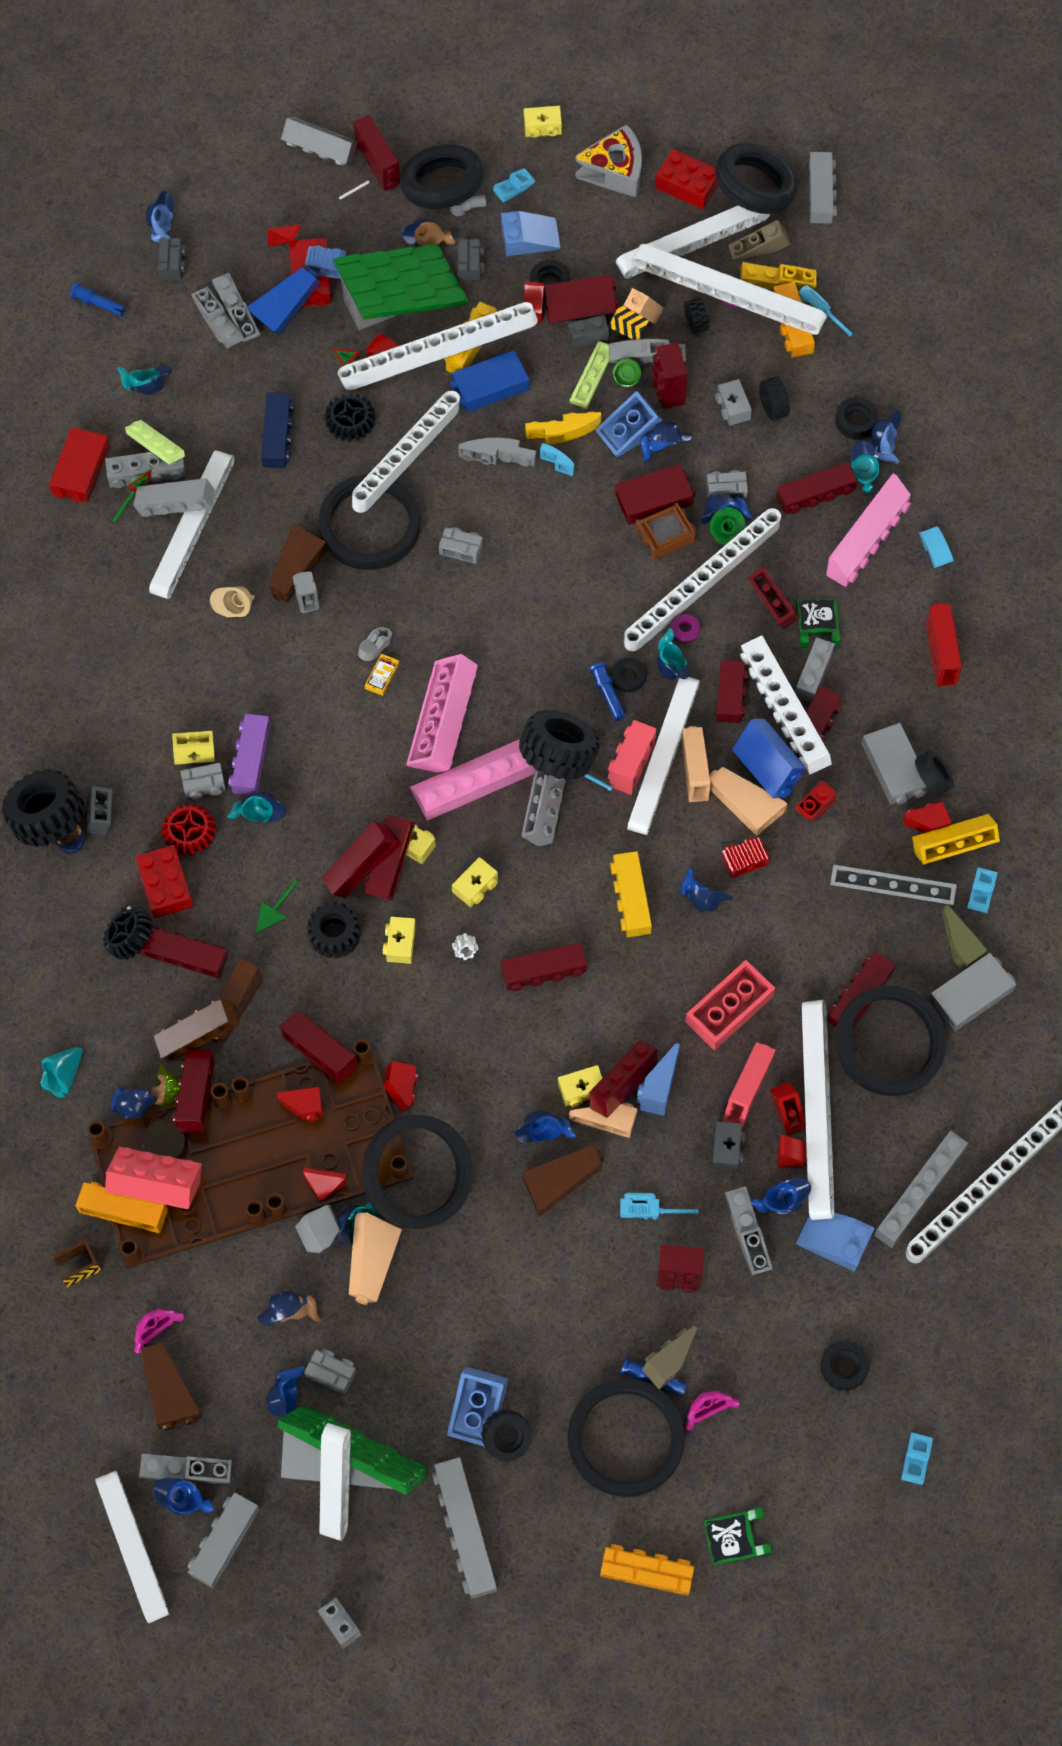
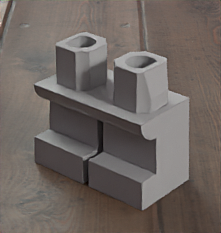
M334 1598L318 1610L319 1615L343 1649L362 1636L337 1598Z

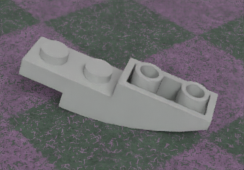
M227 273L212 279V283L220 298V303L229 319L241 333L242 342L244 343L260 336L245 302L242 301L230 274Z
M208 286L191 294L199 311L220 343L222 342L226 348H229L243 341L241 333L226 315L223 306Z
M637 339L610 343L609 363H617L621 359L630 358L639 365H646L647 362H653L656 346L671 343L667 339ZM679 344V347H680V350H681V354H682V357H683V361H684V364H685V362H686L685 344Z
M509 438L476 439L461 443L458 447L459 457L467 461H480L485 465H496L497 459H501L507 463L516 462L525 467H535L537 460L535 450L521 448L520 440Z
M747 1187L725 1192L731 1212L730 1216L751 1275L773 1269L761 1229L758 1227L754 1210L750 1203Z
M142 1454L139 1478L162 1479L169 1477L188 1480L192 1483L229 1484L232 1460Z

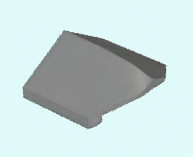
M325 1205L304 1215L295 1226L306 1251L321 1253L330 1247L341 1230L330 1205Z

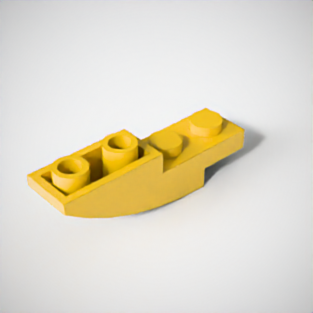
M742 262L740 280L756 284V286L766 290H773V286L795 282L797 290H801L805 285H808L810 288L816 287V270L780 264L779 268Z
M601 412L563 414V421L552 420L549 422L534 421L525 423L526 439L545 438V444L548 445L579 438L601 425Z

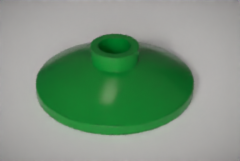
M733 507L718 509L710 521V531L713 538L724 546L746 528L743 515ZM724 523L727 525L726 530L723 528Z

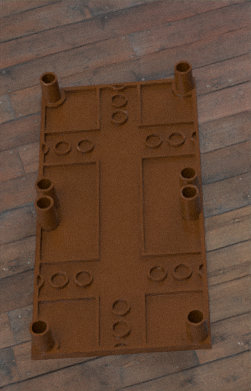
M359 1039L354 1043L353 1048L350 1050L357 1057L358 1068L341 1084L310 1061L248 1081L244 1077H236L229 1087L223 1083L213 1085L209 1097L204 1132H183L186 1139L185 1148L177 1158L202 1163L200 1185L189 1209L166 1205L168 1212L160 1233L112 1221L125 1269L304 1214L325 1205H332L366 1194L362 1182V1162L366 1148L373 1136L383 1126L395 1120L386 1090L383 1087L384 1084L371 1043L365 1039ZM319 1087L323 1117H319V1120L311 1122L306 1121V1119L302 1120L279 1103L277 1093ZM176 1103L147 1111L144 1116L137 1119H121L105 1125L100 1121H93L89 1124L87 1131L103 1187H106V1171L118 1148H130L145 1152L143 1136L147 1128L161 1120L173 1122V1112L177 1110ZM399 1133L388 1142L380 1157L378 1174L382 1189L414 1179ZM303 1169L346 1174V1185L321 1202L305 1181Z

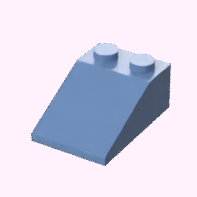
M522 211L501 213V227L506 256L561 250L556 218Z
M636 391L599 425L595 431L615 456L619 457L641 444L642 437L651 434L653 429L664 420L647 399Z
M675 1043L647 1075L644 1084H640L637 1103H640L641 1111L665 1115L678 1061L680 1044Z
M835 1212L833 1219L813 1221L809 1214L796 1245L855 1272L872 1236L874 1227L855 1218Z
M466 1367L461 1373L447 1436L484 1446L481 1436L482 1426L487 1421L488 1416L490 1417L495 1411L501 1410L509 1378Z

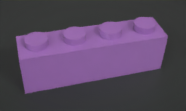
M245 714L244 721H240L239 732H241V737L237 738V757L234 756L232 761L234 773L230 774L229 786H231L233 794L252 795L258 792L271 725L269 716Z

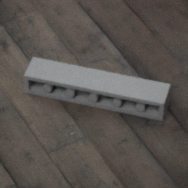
M833 864L830 885L951 905L954 904L957 884L835 864Z
M950 1130L877 1228L874 1236L893 1248L965 1151L968 1142Z
M459 1457L435 1464L436 1471L432 1472L435 1485L439 1484L442 1493L438 1494L441 1507L446 1506L447 1515H444L447 1529L452 1528L454 1535L450 1537L453 1550H458L460 1558L456 1559L459 1572L464 1571L466 1580L462 1581L465 1595L470 1593L471 1599L497 1592L461 1459Z

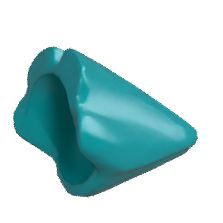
M70 1048L42 1060L44 1073L40 1084L43 1089L52 1092L53 1095L59 1098H64L66 1094H69L81 1060L82 1048Z

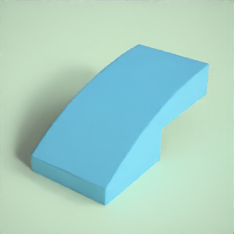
M524 168L511 173L508 180L495 184L493 191L502 202H505L528 189L535 183V180Z
M542 443L540 458L555 463V471L573 476L574 463L558 449Z
M938 526L919 533L925 550H928L934 568L954 561Z
M980 867L977 868L967 908L983 913L988 912L998 872Z
M911 1432L901 1480L923 1485L933 1438Z

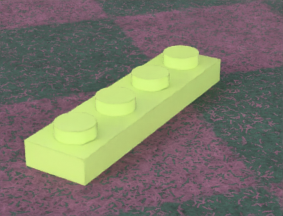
M142 420L135 421L125 427L127 435L166 463L171 464L185 457L183 449Z

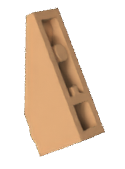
M622 1103L608 1118L593 1111L590 1107L570 1110L569 1121L630 1138L637 1116V1108H634L632 1104Z

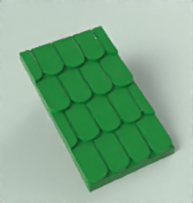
M431 244L416 248L407 247L387 252L378 251L363 255L354 254L333 258V263L341 276L344 303L358 330L401 314L468 305L465 293L461 289L457 278L454 276L449 263L446 261L438 245Z
M304 1404L278 1419V1428L284 1431L281 1478L320 1481L321 1437L327 1423L349 1429L351 1432L349 1485L395 1489L407 1495L428 1477V1470L425 1465L397 1454L396 1449L364 1437L362 1432L334 1421L333 1416Z

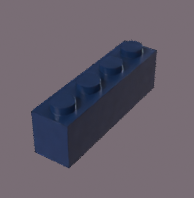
M267 392L261 454L263 467L286 468V461H290V450H287V447L291 445L292 440L289 428H293V417H290V412H294V401H291L290 393Z

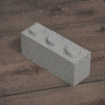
M816 637L796 686L795 694L797 698L812 702L832 658L834 643Z

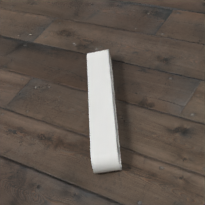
M327 1423L321 1437L320 1534L342 1541L348 1528L351 1432L349 1429Z
M117 1470L95 1479L147 1623L149 1624L170 1615L160 1586H158L159 1583L152 1565H150L151 1561L143 1544L144 1542L137 1523H135L136 1520L130 1504L127 1502L128 1499Z

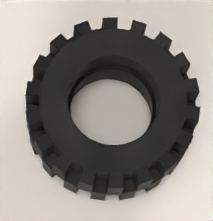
M328 902L324 903L325 907L318 906L316 908L317 912L313 911L311 919H308L307 929L310 942L315 951L318 949L320 955L323 956L326 953V958H331V955H335V959L340 958L339 954H343L345 957L348 955L347 951L353 952L355 950L354 945L357 946L359 943L358 938H360L361 933L357 915L353 913L352 908L348 907L346 909V904L341 903L339 906L337 902H333V905H329ZM331 923H340L346 927L345 931L337 937H328L322 933L323 929Z

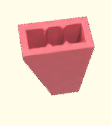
M756 1042L729 1098L723 1122L742 1124L741 1129L743 1128L772 1063L775 1049Z

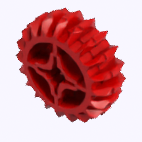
M183 803V808L179 809L176 806L175 812L169 810L170 817L164 816L165 823L161 825L163 830L161 834L166 845H175L177 854L182 851L185 857L189 851L194 856L195 850L202 854V847L209 848L208 842L213 843V836L216 835V830L214 829L216 828V823L213 821V815L209 814L207 808L203 810L201 805L195 808L193 803L190 804V807H187ZM194 818L201 820L205 826L195 823ZM173 832L182 835L184 841L177 839Z

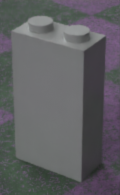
M901 723L863 736L862 746L890 805L895 803L900 805L911 797L920 798L926 794L928 787L923 783L915 766V759L917 757Z
M989 953L933 991L929 1001L955 1032L1013 992L1016 983L1014 977L1002 968L1001 961Z

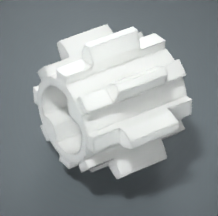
M467 933L456 936L457 940H455V943H452L455 956L462 957L464 960L473 958L474 953L478 950L475 937L468 936Z

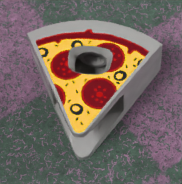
M627 125L576 155V162L583 165L575 173L577 179L629 196H637L641 184L642 156L639 142Z

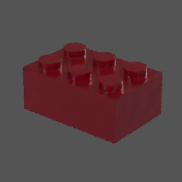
M676 342L656 346L655 355H653L654 365H652L654 376L651 378L653 387H657L658 390L656 392L657 401L662 403L663 409L685 405L687 371L679 344Z
M661 1244L657 1286L666 1291L682 1288L684 1292L694 1293L696 1290H700L705 1248Z

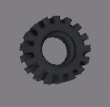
M698 297L685 301V318L691 332L698 334L708 331L710 322L708 321L709 316H707L703 300Z

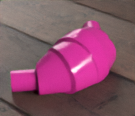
M161 1309L146 1313L136 1326L134 1352L141 1353L140 1349L144 1348V1344L149 1343L152 1338L156 1337L166 1327L172 1325L173 1321L182 1322L184 1314L176 1313L174 1310Z
M719 1391L701 1393L691 1403L684 1428L692 1431L696 1422H701L703 1419L727 1409L728 1406L738 1408L739 1400L733 1399L731 1395Z

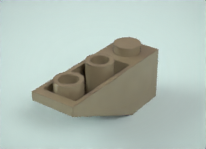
M776 220L728 246L733 260L737 261L777 252L789 246L790 241L785 228Z
M695 1325L689 1330L684 1328L676 1335L677 1339L673 1342L671 1340L665 1342L661 1346L660 1352L656 1353L654 1351L646 1357V1364L642 1370L658 1389L675 1378L680 1371L697 1330Z

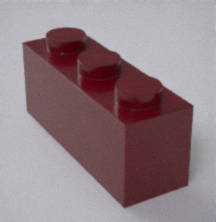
M764 567L748 577L783 629H786L800 619Z
M721 660L716 722L740 723L741 717H745L746 705H742V699H746L747 687H743V681H747L748 669H744L745 662Z

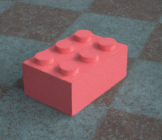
M636 720L633 721L631 726H627L624 733L626 738L623 743H619L616 750L618 755L615 760H611L608 767L610 771L608 775L610 785L614 789L630 795L633 794L654 749L656 728Z

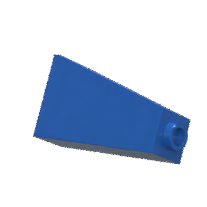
M302 267L250 304L247 309L274 333L280 334L321 283L317 279L318 274L311 268L307 270Z

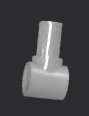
M485 194L471 197L461 204L450 207L451 213L455 216H462L472 208L486 207Z

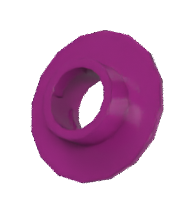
M689 614L678 615L670 623L674 638L681 642H689L696 639L701 631L699 621ZM688 625L691 630L683 632L680 630V627Z

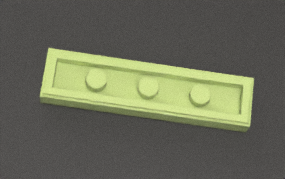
M598 341L570 398L571 404L585 409L588 408L609 365V344Z

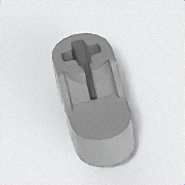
M379 627L373 630L368 638L360 643L358 650L359 658L364 661H372L377 658L382 650L390 645L392 637L390 629Z

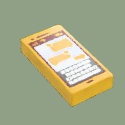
M381 654L365 684V689L383 696L400 664L399 660Z

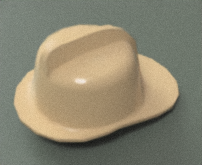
M221 587L212 592L210 604L216 613L225 617H243L249 613L255 596L251 595L245 587Z

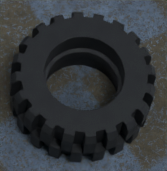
M558 710L538 711L531 715L519 742V749L523 759H526L529 765L534 766L535 770L542 771L547 776L551 775L554 778H564L565 780L579 779L588 774L600 747L598 735L592 727H589L588 723L581 721L576 716H571L566 712L561 713Z
M44 769L42 772L39 770L34 771L33 774H27L23 776L22 780L16 781L14 787H10L7 791L8 796L4 797V805H2L3 818L15 837L21 843L38 847V845L44 847L50 843L55 844L58 843V840L68 837V834L76 829V825L81 822L84 813L83 798L73 781L67 774L50 769ZM51 803L46 809L35 813L42 806Z

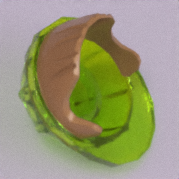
M160 1065L157 1072L156 1086L152 1087L151 1094L157 1097V1101L154 1104L164 1106L176 1099V1094L179 1093L180 1088L178 1079L173 1074L166 1072L164 1065Z

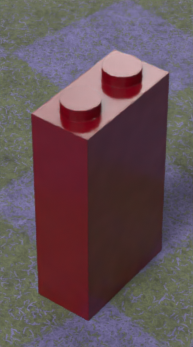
M367 115L353 121L355 141H358L357 147L382 189L386 191L396 188L400 185L399 162L371 116Z
M611 275L544 285L548 323L553 324L614 314L619 304L618 298H614L613 290H616L615 279H611Z
M680 464L615 484V496L628 525L636 523V520H642L675 505V503H678L680 508L693 505L695 491L693 486H689L688 474L686 470H682Z

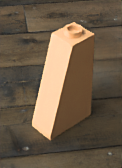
M632 288L623 305L648 319L653 324H656L664 309L649 296Z
M689 726L686 729H682L688 802L709 801L710 777L702 727Z
M724 767L718 771L714 770L709 775L710 790L756 836L786 812L787 803L780 798H772L764 789Z
M367 1212L359 1213L355 1216L349 1295L355 1297V1301L363 1305L377 1302L402 1229Z

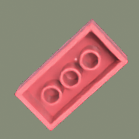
M745 960L686 1013L685 1022L715 1051L774 997L775 987Z
M119 1147L106 1171L105 1192L189 1209L200 1185L202 1163Z

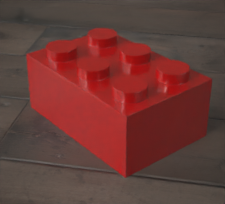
M674 149L671 150L655 175L656 189L703 210L719 186L715 167Z
M175 845L135 856L154 919L193 907Z

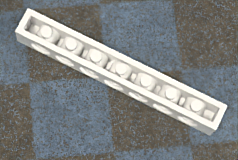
M763 636L741 645L742 654H740V657L745 662L744 665H749L748 671L752 679H757L758 683L756 685L759 692L766 695V698H764L769 709L773 708V716L777 724H782L781 730L786 739L790 738V746L794 754H799V759L806 766L809 774L831 765L828 750Z

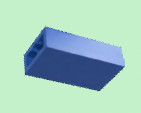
M515 350L453 372L450 385L452 390L457 391L460 396L459 405L461 407L464 406L466 412L529 390V378Z
M751 719L732 748L733 752L772 798H786L789 796L792 788L801 779L802 773L806 769V766L765 719Z

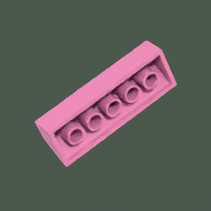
M893 473L829 557L826 576L845 587L849 582L853 583L856 580L858 570L865 568L870 554L874 555L877 552L880 541L887 539L890 533L889 529L898 524L901 513H906L911 505L909 503L911 494L896 474Z
M459 654L435 661L406 766L436 773L450 770L478 667L476 663L464 655Z
M516 740L411 786L410 788L426 820H431L535 774L534 766L529 765L521 755L519 749L520 740Z

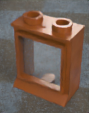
M678 503L642 520H636L635 530L637 533L642 532L643 543L645 546L649 545L652 549L651 557L653 560L693 543L695 540L696 529L692 523H689L685 510L680 508Z

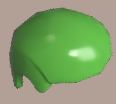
M630 358L618 361L613 368L615 382L623 387L634 386L641 377L639 364Z

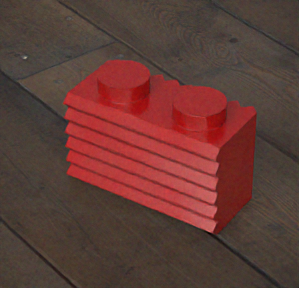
M753 837L748 838L742 844L727 846L722 851V860L731 879L769 865L770 858L760 837L757 839Z

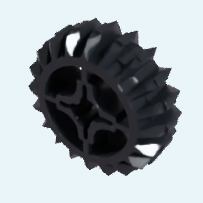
M351 392L349 396H345L342 393V398L335 397V402L330 401L329 407H326L324 417L326 427L329 429L330 434L334 433L335 438L341 437L342 441L348 438V441L351 442L352 438L358 441L360 435L365 438L366 433H371V428L375 426L376 414L372 403L367 401L365 396L360 398L358 393L355 396H352Z
M128 906L126 909L122 908L120 913L117 912L116 916L111 918L110 924L107 925V930L104 931L105 936L102 940L104 941L103 946L106 948V951L120 960H128L130 957L134 958L136 953L140 954V950L143 947L145 948L146 942L150 941L148 939L149 936L153 934L151 931L154 927L152 924L153 919L150 918L148 912L140 907Z

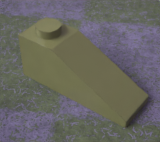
M948 904L944 906L942 916L953 960L958 967H963L965 970L986 956L988 950Z

